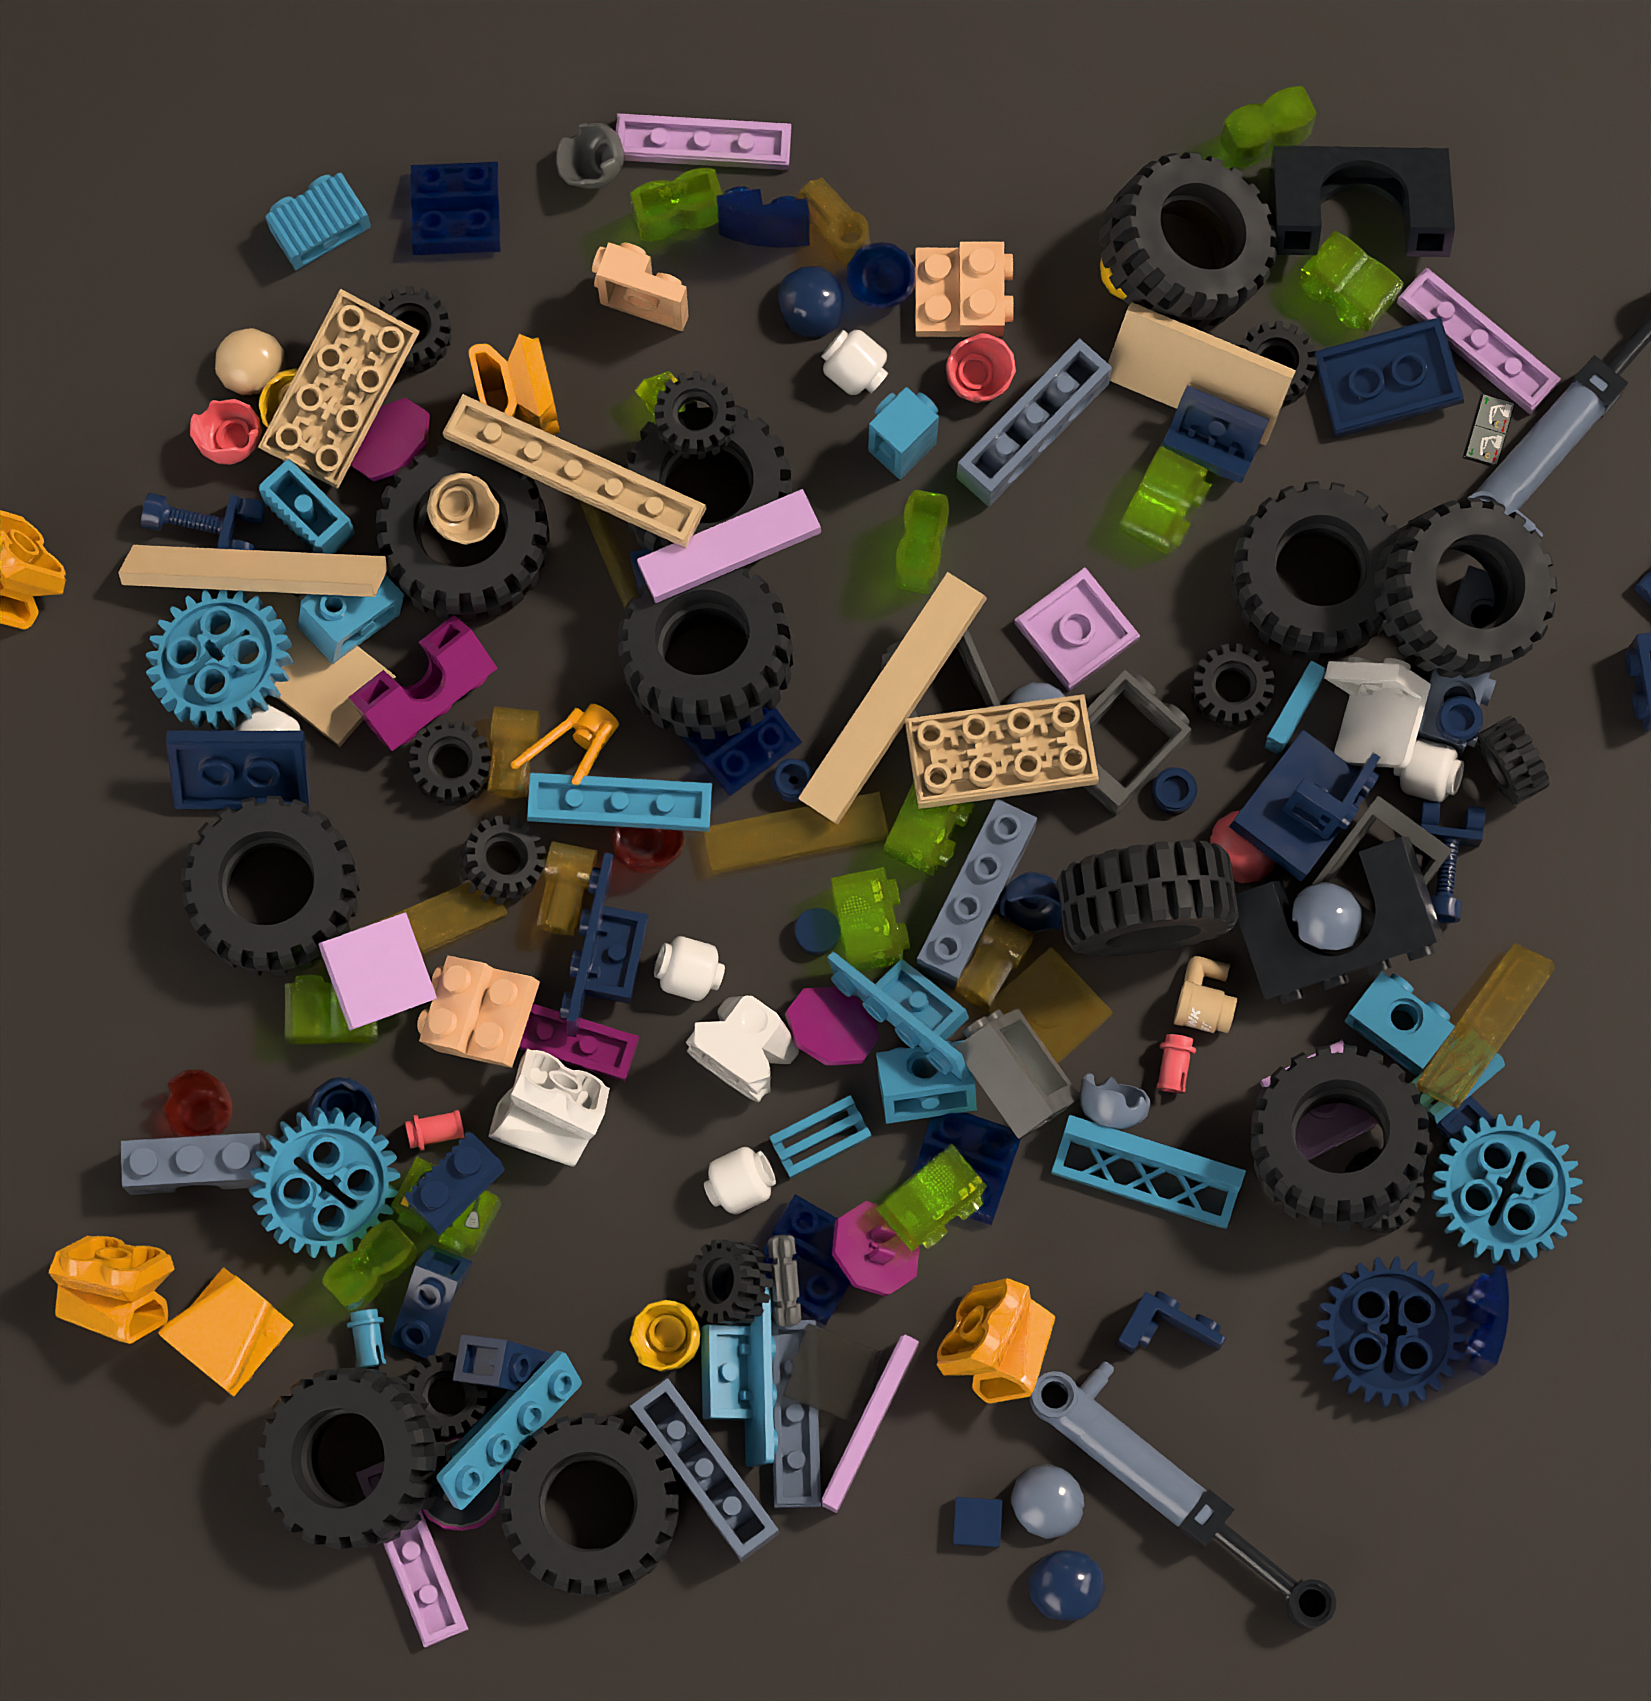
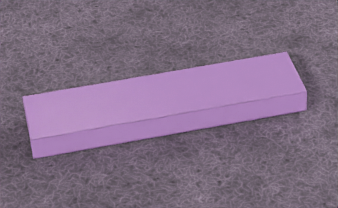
M617 113L616 133L621 138L624 148V161L789 170L791 124Z
M1426 267L1398 297L1396 303L1418 322L1441 317L1449 347L1528 414L1531 415L1559 384L1561 378L1429 268Z
M803 489L693 535L687 548L674 543L638 558L637 563L655 603H658L821 533V526Z
M905 1334L900 1337L821 1499L823 1507L835 1513L838 1512L918 1348L919 1341Z
M385 1461L356 1473L365 1498L378 1485ZM420 1510L421 1521L414 1528L402 1530L399 1538L383 1544L423 1646L427 1648L469 1629L422 1510Z

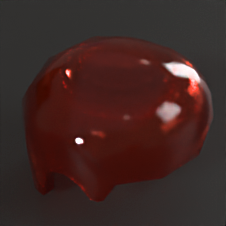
M615 826L611 835L617 859L629 870L640 874H656L670 866L679 857L685 843L683 830Z
M185 1070L167 1083L169 1096L162 1110L173 1134L178 1137L219 1135L227 1128L233 1112V1102L228 1088L223 1082L204 1070Z

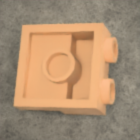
M608 242L606 248L600 246L592 266V272L597 273L594 287L598 288L600 304L683 332L689 317L686 286L681 285V281L676 277L666 273H657L656 276L652 275L651 257L646 255V252L636 245L621 243L618 246Z
M960 242L959 248H915L916 337H972L979 333L989 334L994 337L1004 336L1005 322H1013V296H1004V280H1013V254H1004V242Z
M447 955L444 966L436 968L432 976V986L437 999L432 1000L430 1009H424L418 1018L417 1027L421 1034L419 1041L437 1052L512 1068L540 981L532 976L494 969L483 962Z

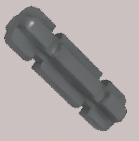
M776 1235L768 1240L769 1258H773L771 1264L772 1272H770L771 1279H773L772 1299L777 1302L776 1307H773L774 1321L777 1326H794L801 1321L800 1303H796L797 1297H799L796 1260H792L793 1254H796L795 1240L791 1235Z

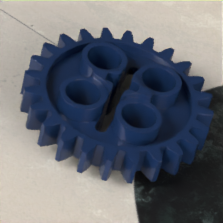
M1377 1257L1373 1260L1372 1272H1369L1360 1262L1355 1266L1357 1279L1344 1272L1339 1277L1344 1290L1330 1286L1327 1290L1328 1295L1335 1303H1321L1318 1309L1323 1314L1329 1316L1328 1320L1316 1322L1315 1329L1326 1332L1327 1337L1322 1338L1315 1345L1316 1348L1329 1349L1331 1353L1321 1364L1322 1366L1336 1364L1338 1370L1331 1380L1337 1382L1346 1377L1350 1381L1346 1390L1347 1395L1352 1394L1358 1387L1363 1389L1364 1404H1367L1376 1394L1380 1395L1382 1408L1389 1406L1392 1396H1396L1401 1408H1404L1408 1405L1409 1393H1412L1421 1403L1426 1400L1425 1385L1436 1393L1442 1389L1441 1382L1437 1377L1438 1374L1449 1379L1454 1376L1455 1372L1447 1364V1361L1460 1362L1463 1359V1355L1453 1349V1345L1464 1343L1467 1340V1336L1454 1332V1328L1463 1324L1466 1318L1452 1316L1451 1310L1460 1303V1300L1444 1299L1443 1294L1450 1285L1447 1282L1435 1288L1431 1284L1435 1275L1433 1269L1426 1273L1423 1278L1417 1275V1261H1414L1405 1271L1401 1269L1399 1257H1395L1392 1260L1389 1269H1385L1380 1257ZM1395 1292L1397 1294V1305L1393 1328L1395 1331L1401 1332V1336H1398L1392 1343V1372L1386 1373L1384 1371V1360L1388 1337L1386 1334L1380 1333L1379 1329H1383L1389 1322V1293ZM1362 1296L1374 1297L1380 1304V1316L1372 1319L1364 1317L1358 1310V1299ZM1415 1300L1423 1304L1427 1313L1426 1320L1422 1323H1414L1407 1319L1404 1314L1405 1302ZM1365 1341L1375 1347L1377 1360L1374 1364L1366 1365L1357 1360L1354 1354L1356 1343ZM1412 1346L1420 1350L1423 1355L1422 1367L1419 1369L1406 1367L1401 1361L1400 1353L1402 1348Z

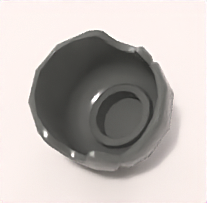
M579 124L580 131L576 135L564 137L559 142L555 160L558 174L568 185L590 190L603 188L615 179L624 163L625 152L621 138L607 124Z

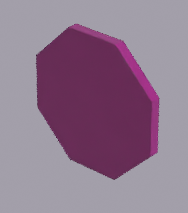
M407 398L381 406L351 466L373 482L395 475L402 466L407 468L413 461V457L417 456L428 443L430 414Z
M837 987L804 988L785 1013L795 1046L826 1066L861 1064L880 1039L875 1020L864 1008L863 1001L853 995L851 997L846 996Z
M864 1201L835 1221L832 1255L853 1287L887 1297L917 1277L920 1242L910 1227L907 1226L906 1221L898 1210Z

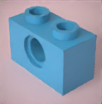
M1381 971L1344 1022L1418 1077L1455 1026L1449 1022L1450 1015L1438 1004L1432 1001H1428L1425 1004L1413 995L1414 988L1405 979L1394 973L1389 977ZM1395 1011L1407 1012L1413 1019V1028L1407 1031L1397 1029L1391 1021V1013Z
M964 1040L954 1041V1042L946 1041V1042L949 1043L952 1047L955 1048V1047L958 1046L960 1043H962ZM900 1047L876 1053L878 1079L886 1124L977 1111L974 1075L967 1067L970 1076L963 1082L950 1071L946 1075L941 1073L932 1065L927 1058L928 1053L921 1047H915L914 1049Z

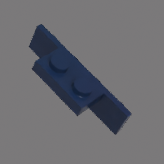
M604 853L601 868L593 867L588 893L595 895L592 909H583L579 928V935L586 936L583 951L574 950L569 976L576 978L573 993L565 992L562 1001L560 1019L567 1020V1036L576 1037L585 995L630 1004L647 930L649 914L606 906L613 874V854Z

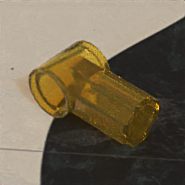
M822 177L817 180H811L793 200L794 206L832 246L833 253L837 259L847 264L861 262L868 256L871 249L869 227L865 217L858 212H854ZM847 232H855L861 235L853 243H846L840 240L842 235Z
M494 707L490 734V745L493 746L488 782L489 794L512 799L527 797L531 759L518 769H512L510 764L538 741L540 711Z
M552 841L545 867L544 880H546V886L536 923L537 928L557 935L575 936L585 890L589 889L590 877L593 867H596L598 851Z
M995 913L976 946L978 950L960 977L955 991L972 1005L989 1010L1012 969L1016 971L1034 941L1035 935Z

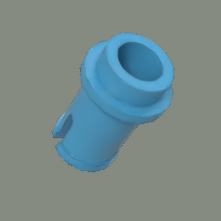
M377 1309L350 1313L351 1322L347 1323V1328H352L357 1359L356 1367L362 1369L386 1365L380 1324L384 1322L383 1317H378Z

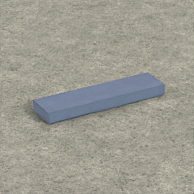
M801 1320L797 1325L785 1327L777 1326L775 1321H771V1336H773L776 1344V1353L772 1361V1380L777 1389L773 1419L774 1429L778 1435V1448L774 1454L773 1462L774 1507H821L816 1321Z

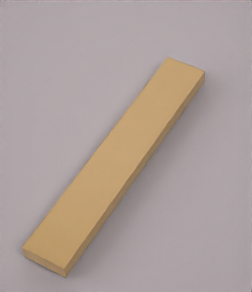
M462 394L443 431L444 438L684 548H687L706 510L705 504L464 394Z
M133 545L118 573L122 585L375 597L388 567L385 556Z
M949 572L946 573L798 798L799 800L837 825L839 824L905 724V719L909 718L987 600L985 595Z

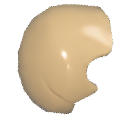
M255 328L237 330L229 334L217 348L216 374L223 385L242 396L261 394L264 386L276 373L285 371V351L278 341L267 333Z
M461 472L442 477L430 490L427 505L429 520L435 530L444 538L464 545L483 541L495 529L500 511L499 503L494 498L488 485L477 476Z

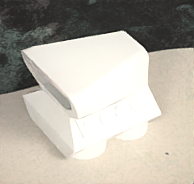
M753 996L730 997L718 1009L719 1022L695 1023V1030L686 1041V1044L689 1046L687 1052L698 1063L744 1096L759 1102L764 1094L771 1092L769 1063L790 1064L797 1057L799 1048L795 1046L790 1031L776 1012Z
M527 1049L520 1060L514 1087L502 1097L496 1106L488 1137L500 1143L575 1167L588 1141L596 1134L601 1123L610 1088L606 1087L600 1079L588 1072L571 1070L565 1067L561 1061L549 1053Z

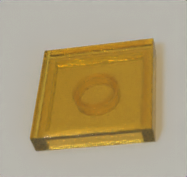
M1052 947L984 1007V1010L989 1015L999 1009L1003 1015L1019 1009L1058 1064L1113 1015L1111 1009Z

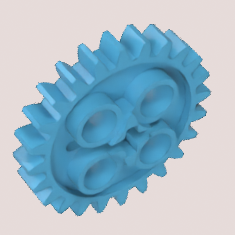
M207 589L202 592V602L196 604L190 596L185 597L187 605L185 611L182 612L174 606L170 608L175 618L172 623L164 620L158 621V624L164 631V635L150 636V641L158 650L146 653V658L154 666L148 669L146 673L152 682H156L151 688L158 698H162V705L168 712L174 710V714L181 722L190 716V721L195 728L199 729L207 718L212 729L217 731L221 719H226L232 729L236 728L238 715L243 714L250 720L252 719L251 710L255 706L264 711L269 710L264 700L267 695L273 697L281 696V693L274 685L276 681H289V676L281 668L293 664L291 656L285 651L292 647L288 636L283 635L287 628L281 619L276 620L277 614L271 605L264 608L262 600L257 595L248 602V597L244 591H237L233 599H231L227 590H220L217 599H213ZM227 623L230 624L226 632L214 635L219 626ZM197 653L190 663L180 664L186 655ZM259 653L255 661L249 664H242L247 655ZM221 656L223 659L218 662L216 658ZM216 683H225L221 691L215 694H208L210 688Z
M319 1107L315 1108L313 1121H308L301 1112H298L296 1118L298 1126L292 1129L284 1121L280 1122L284 1135L279 1139L268 1134L266 1139L273 1147L271 1151L257 1150L255 1153L264 1162V1167L250 1169L253 1177L260 1180L261 1183L250 1187L249 1192L254 1197L263 1199L252 1206L253 1210L258 1215L268 1214L262 1220V1226L267 1231L277 1228L273 1237L279 1244L284 1243L290 1238L289 1247L295 1253H298L305 1243L307 1253L313 1258L317 1256L321 1246L324 1247L326 1253L331 1258L335 1257L337 1244H342L351 1253L353 1252V1238L358 1236L366 1244L370 1242L366 1232L369 1226L382 1231L384 1227L377 1219L379 1213L393 1214L394 1212L385 1203L386 1198L399 1196V1192L389 1185L388 1182L400 1178V1173L395 1168L387 1167L397 1157L391 1150L382 1151L389 1141L382 1134L373 1137L377 1128L370 1121L360 1127L361 1118L354 1112L348 1116L345 1122L343 1112L335 1107L329 1119L326 1118L324 1112ZM325 1141L331 1142L332 1150L325 1159L314 1160L313 1152L316 1146ZM296 1157L302 1158L324 1178L331 1180L343 1193L355 1200L356 1205L353 1208H349L327 1188L319 1185L308 1173L296 1166L294 1159ZM365 1169L366 1178L363 1183L357 1187H348L347 1183L350 1174L356 1170ZM302 1178V1187L296 1194L291 1196L283 1195L284 1186L290 1179ZM336 1205L337 1210L334 1218L326 1223H318L320 1211L326 1206Z
M1498 1114L1495 1117L1494 1127L1492 1128L1482 1117L1477 1121V1134L1469 1127L1464 1126L1460 1133L1465 1142L1461 1143L1451 1138L1446 1145L1454 1155L1440 1154L1437 1162L1447 1170L1438 1171L1432 1175V1180L1444 1184L1443 1188L1431 1194L1433 1199L1445 1201V1205L1435 1213L1436 1217L1450 1216L1452 1222L1444 1230L1445 1233L1448 1234L1459 1230L1462 1236L1457 1246L1461 1248L1472 1241L1475 1243L1474 1257L1476 1258L1485 1249L1491 1250L1492 1263L1496 1264L1503 1252H1507L1511 1264H1516L1519 1261L1520 1251L1523 1250L1529 1260L1532 1261L1537 1257V1244L1546 1252L1554 1248L1550 1234L1561 1240L1568 1235L1565 1228L1560 1224L1561 1222L1573 1224L1577 1220V1217L1568 1210V1207L1579 1206L1582 1203V1198L1570 1193L1571 1190L1581 1186L1583 1181L1578 1178H1570L1568 1173L1578 1165V1162L1563 1161L1562 1156L1567 1152L1569 1146L1566 1144L1554 1148L1551 1145L1556 1135L1554 1130L1544 1137L1538 1135L1540 1121L1538 1120L1527 1130L1523 1128L1521 1115H1517L1511 1126H1507L1503 1115ZM1489 1148L1500 1150L1506 1158L1505 1168L1493 1169L1488 1166L1484 1160L1485 1150ZM1522 1152L1525 1154V1160L1511 1186V1190L1515 1193L1504 1202L1496 1225L1491 1226L1488 1223V1219L1502 1193V1188L1499 1185L1508 1178L1518 1153ZM1535 1167L1544 1171L1548 1178L1547 1187L1544 1189L1532 1187L1526 1178L1527 1169ZM1477 1189L1482 1191L1487 1197V1208L1478 1211L1469 1207L1465 1198L1467 1190ZM1510 1209H1521L1528 1215L1530 1224L1527 1230H1517L1510 1225L1507 1217Z

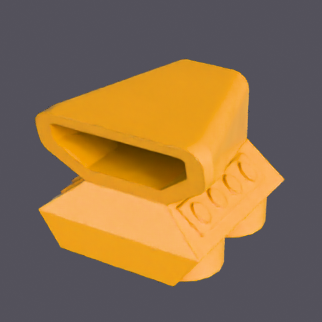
M519 334L508 361L488 344L473 345L469 349L470 362L481 403L549 434H560L554 399L538 337L531 339Z
M0 510V623L26 630L32 626L39 612L33 596L63 594L66 582L64 576L66 573L62 564L46 551L43 546L44 539L32 524L27 522L22 516Z
M86 1236L56 1252L48 1272L58 1284L56 1317L120 1342L131 1344L168 1321L167 1301L154 1290L175 1269L171 1255L166 1254L164 1250L157 1247L126 1245L122 1240L109 1236Z
M223 1267L195 1302L164 1324L158 1333L166 1342L234 1397L243 1385L251 1380L254 1372L272 1350L280 1345L284 1336L294 1324L245 1282Z
M1009 1278L974 1285L957 1308V1322L953 1330L946 1335L937 1352L938 1362L936 1365L943 1375H973L972 1388L987 1403L1030 1397L1037 1383L1055 1322V1316L1031 1299L1029 1286Z

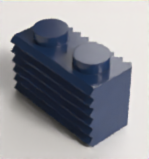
M465 1133V1139H459V1146H452V1152L446 1153V1159H439V1166H432V1172H426V1179H419V1186H412V1192H406V1201L410 1208L440 1236L505 1170L499 1158L473 1133Z

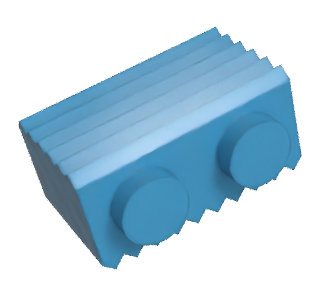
M337 173L334 177L324 175L317 178L309 185L308 190L303 195H299L296 199L285 197L271 207V212L265 216L271 233L295 271L371 228L367 212L342 173Z
M290 459L286 460L260 484L259 491L265 506H269L271 512H275L277 518L282 519L283 524L288 525L289 530L294 531L295 536L300 537L301 542L306 543L307 548L312 549L313 553L335 554L354 536L355 532L350 522L351 520Z

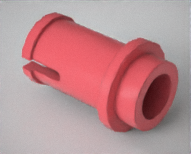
M1167 1034L1165 1042L1160 1043V1049L1164 1051L1156 1089L1177 1094L1186 1093L1185 1086L1190 1056L1196 1053V1048L1192 1047V1038Z
M459 1110L420 1119L418 1115H413V1120L405 1122L410 1149L419 1147L420 1151H424L425 1145L465 1138Z

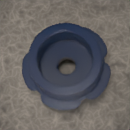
M783 760L777 765L776 773L772 774V788L776 793L781 794L783 800L798 802L800 801L798 799L812 778L814 771L810 764L803 760ZM791 777H796L798 779V782L796 784H791L789 782V779Z

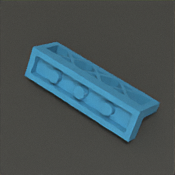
M530 773L527 821L709 832L712 783L584 776L580 784L576 786L572 784L574 775Z
M1069 1115L1051 1174L1227 1229L1246 1171ZM1070 1142L1089 1148L1097 1164L1082 1172L1063 1166ZM1099 1152L1112 1155V1157L1103 1161ZM1120 1159L1131 1161L1141 1178L1126 1186L1115 1183L1106 1166ZM1142 1165L1156 1170L1147 1175ZM1098 1170H1101L1105 1179L1093 1176L1091 1174L1095 1173ZM1165 1172L1177 1176L1185 1191L1170 1200L1159 1197L1150 1181ZM1186 1179L1200 1184L1190 1188ZM1145 1184L1149 1193L1134 1188ZM1209 1186L1228 1192L1221 1216L1203 1211L1194 1194ZM1188 1198L1193 1207L1178 1202Z

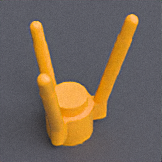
M590 704L585 712L579 708H574L565 721L513 760L510 764L511 768L518 769L574 727L576 730L573 734L574 740L587 750L572 778V784L577 786L583 777L588 775L598 754L618 728L619 722L612 713L597 704Z

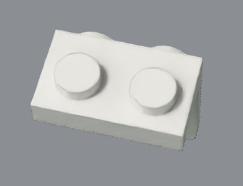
M1349 657L1348 662H1328L1324 678L1350 694L1334 751L1336 755L1348 764L1363 766L1373 752L1381 757L1375 767L1404 768L1409 764L1431 686L1429 682L1410 670V664L1393 658L1384 659V663H1373L1359 657Z

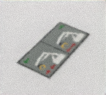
M1485 393L1482 394L1464 457L1498 466L1516 402Z

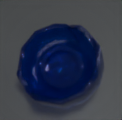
M872 243L859 248L847 264L846 282L853 297L862 304L874 309H886L903 303L910 296L915 286L916 268L909 254L893 243Z

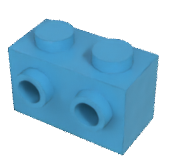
M905 387L897 396L894 393L889 394L875 410L877 416L869 423L868 451L899 480L937 444L939 416L936 414L938 409L935 404L923 393L919 392L915 395L909 388Z
M385 574L375 597L307 594L300 603L301 608L297 627L334 664L400 615L404 593Z

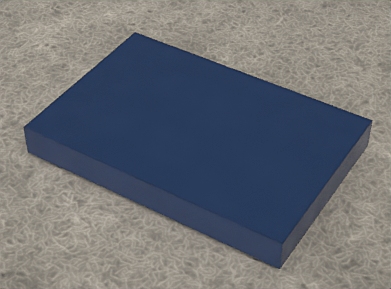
M1441 317L1316 351L1314 358H1317L1316 370L1335 438L1464 403V396Z
M304 730L167 731L166 746L174 809H223L227 806L230 809H239L243 807L241 803L243 799L254 797L257 803L267 802L268 795L281 796L284 803L289 804L296 799L306 803L310 809L311 795Z
M1303 730L1235 817L1229 828L1302 882L1341 828L1337 826L1329 838L1325 840L1281 811L1282 807L1303 778H1306L1313 784L1323 786L1333 797L1340 801L1358 771ZM1358 794L1353 804L1358 807L1364 798Z

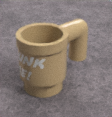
M1194 956L1189 960L1175 1012V1025H1184L1214 1033L1215 1030L1225 1033L1229 1032L1237 998L1224 995V991L1202 986L1204 976L1226 982L1230 964L1200 956Z

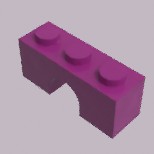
M455 615L451 616L419 641L429 661L427 672L419 682L403 687L382 670L348 697L374 735L391 751L400 745L410 742L421 728L434 718L447 713L454 702L468 691L480 687L487 677L498 669L473 631Z

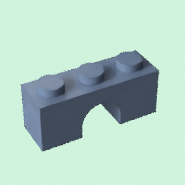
M260 1133L121 1141L122 1187L130 1195L176 1192L178 1187L191 1185H213L221 1189L250 1188L261 1183L260 1180L253 1177L250 1169L264 1167V1162L255 1153L257 1150L266 1151V1141Z

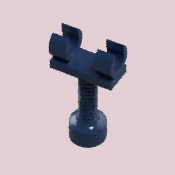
M149 492L143 506L141 527L160 531L164 524H169L170 522L171 525H179L180 527L183 525L185 528H196V530L209 531V533L213 532V534L218 533L220 538L217 549L255 550V545L251 543L232 540L237 519L249 523L262 524L266 508H264L265 503L261 501L239 498V496L230 494L225 517L220 519V517H211V515L198 514V512L185 511V509L181 510L176 507L172 509V506L168 504L167 496Z
M1423 800L1420 808L1419 826L1453 850L1439 868L1436 884L1437 893H1435V896L1430 897L1439 923H1458L1461 920L1462 902L1455 899L1453 895L1458 845L1480 846L1483 841L1485 808L1468 806V810L1465 812L1464 829L1438 826L1440 802Z

